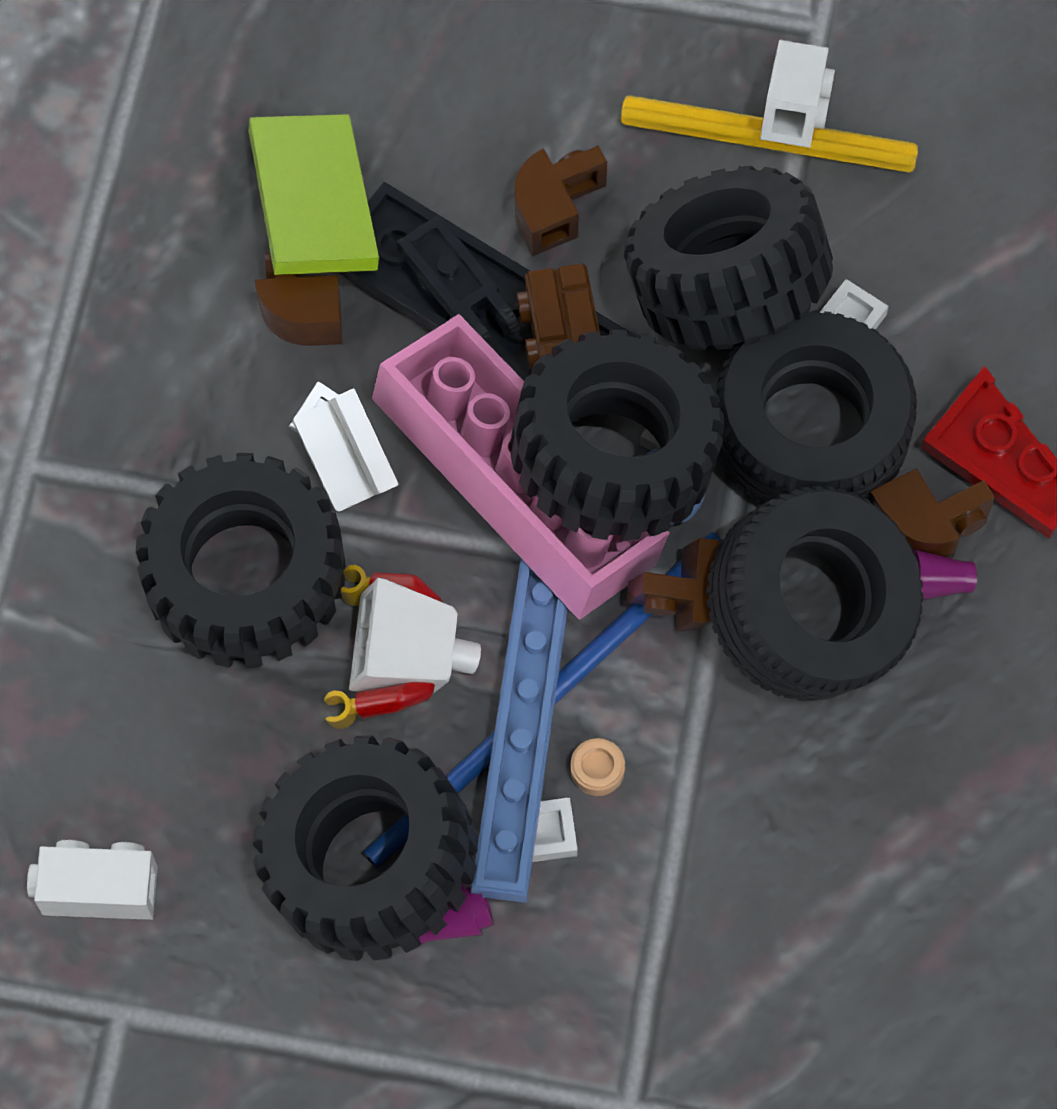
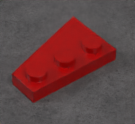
M984 365L923 439L921 449L972 485L985 480L995 496L994 500L1050 539L1057 530V458L1046 444H1042L1036 439L1023 422L1024 415L1013 401L1009 403L994 384L996 379Z

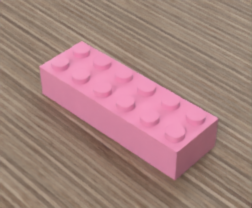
M458 314L380 363L372 400L580 620L627 587L630 580L655 567L670 533L665 531L655 536H649L648 532L644 531L641 533L639 540L621 541L620 535H609L608 540L591 538V531L579 528L576 533L562 526V518L556 514L550 518L537 507L538 497L530 498L526 495L519 483L521 474H518L513 469L511 460L513 445L510 443L524 381L468 322Z

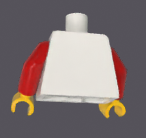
M349 565L343 571L345 579L352 583L359 582L356 587L346 588L343 586L341 589V598L346 604L351 606L359 605L349 690L357 693L355 698L351 699L345 693L336 690L329 692L325 696L324 701L327 705L345 703V710L342 714L336 717L329 716L325 718L330 726L336 729H344L353 724L357 714L361 718L394 714L428 701L432 694L449 682L451 670L467 674L475 673L480 661V644L455 638L457 611L454 607L442 603L441 597L417 575L374 572L371 577H367L365 571L358 565Z

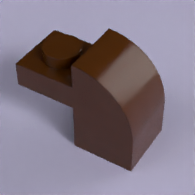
M599 145L586 151L575 150L569 152L555 164L551 163L543 148L531 155L521 166L515 180V221L532 257L578 238L579 213L572 200L606 187L607 160Z
M265 252L266 279H256L255 286L261 315L268 328L279 338L296 345L343 344L338 275L299 277V274L274 275L271 253Z
M916 468L871 490L868 500L871 504H876L881 512L887 513L892 521H895L900 532L902 531L906 536V540L910 543L912 549L953 558L960 540L959 535L961 537L968 536L981 529L988 522L987 518L995 496L985 480L938 503Z
M698 538L685 546L682 554L681 577L643 572L633 578L628 583L627 602L644 605L643 611L653 615H674L677 610L676 631H692L712 623L713 621H710L709 618L711 609L707 606L709 596L706 595L707 586L710 585L707 579L708 574L711 573L709 569L711 562L715 560L713 557L714 553L719 548L721 541Z

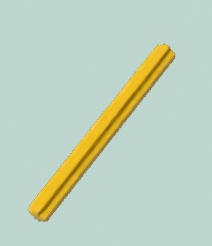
M631 95L625 97L621 110V122L624 125L903 172H912L914 170L918 154V145L912 142L828 128H814L810 148L762 140L760 138L763 117Z

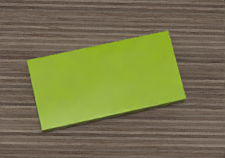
M349 114L250 117L249 135L274 275L378 270L379 255Z

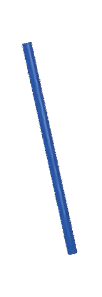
M713 532L705 537V539L722 540ZM682 559L665 575L681 577ZM633 603L559 671L555 704L653 615L643 611L644 605ZM495 731L446 775L458 794L490 765ZM402 815L363 851L364 856L376 868L381 866L407 842L409 816Z

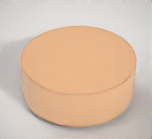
M595 738L581 743L571 757L570 772L572 780L578 789L588 795L603 796L613 792L619 787L624 778L625 759L623 753L614 743L606 739Z

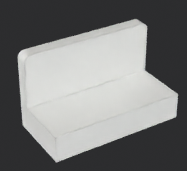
M354 388L293 418L295 428L335 511H342L399 485Z

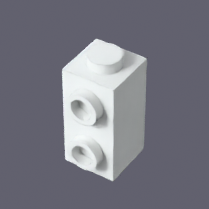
M779 40L760 139L811 147L814 128L824 129L831 95L835 69L825 68L829 48Z
M62 840L56 843V847H40L38 864H30L28 870L27 893L28 897L34 898L42 915L153 920L158 866L152 852L144 851V846L136 843L118 842L112 844L111 849H89V844L85 842Z

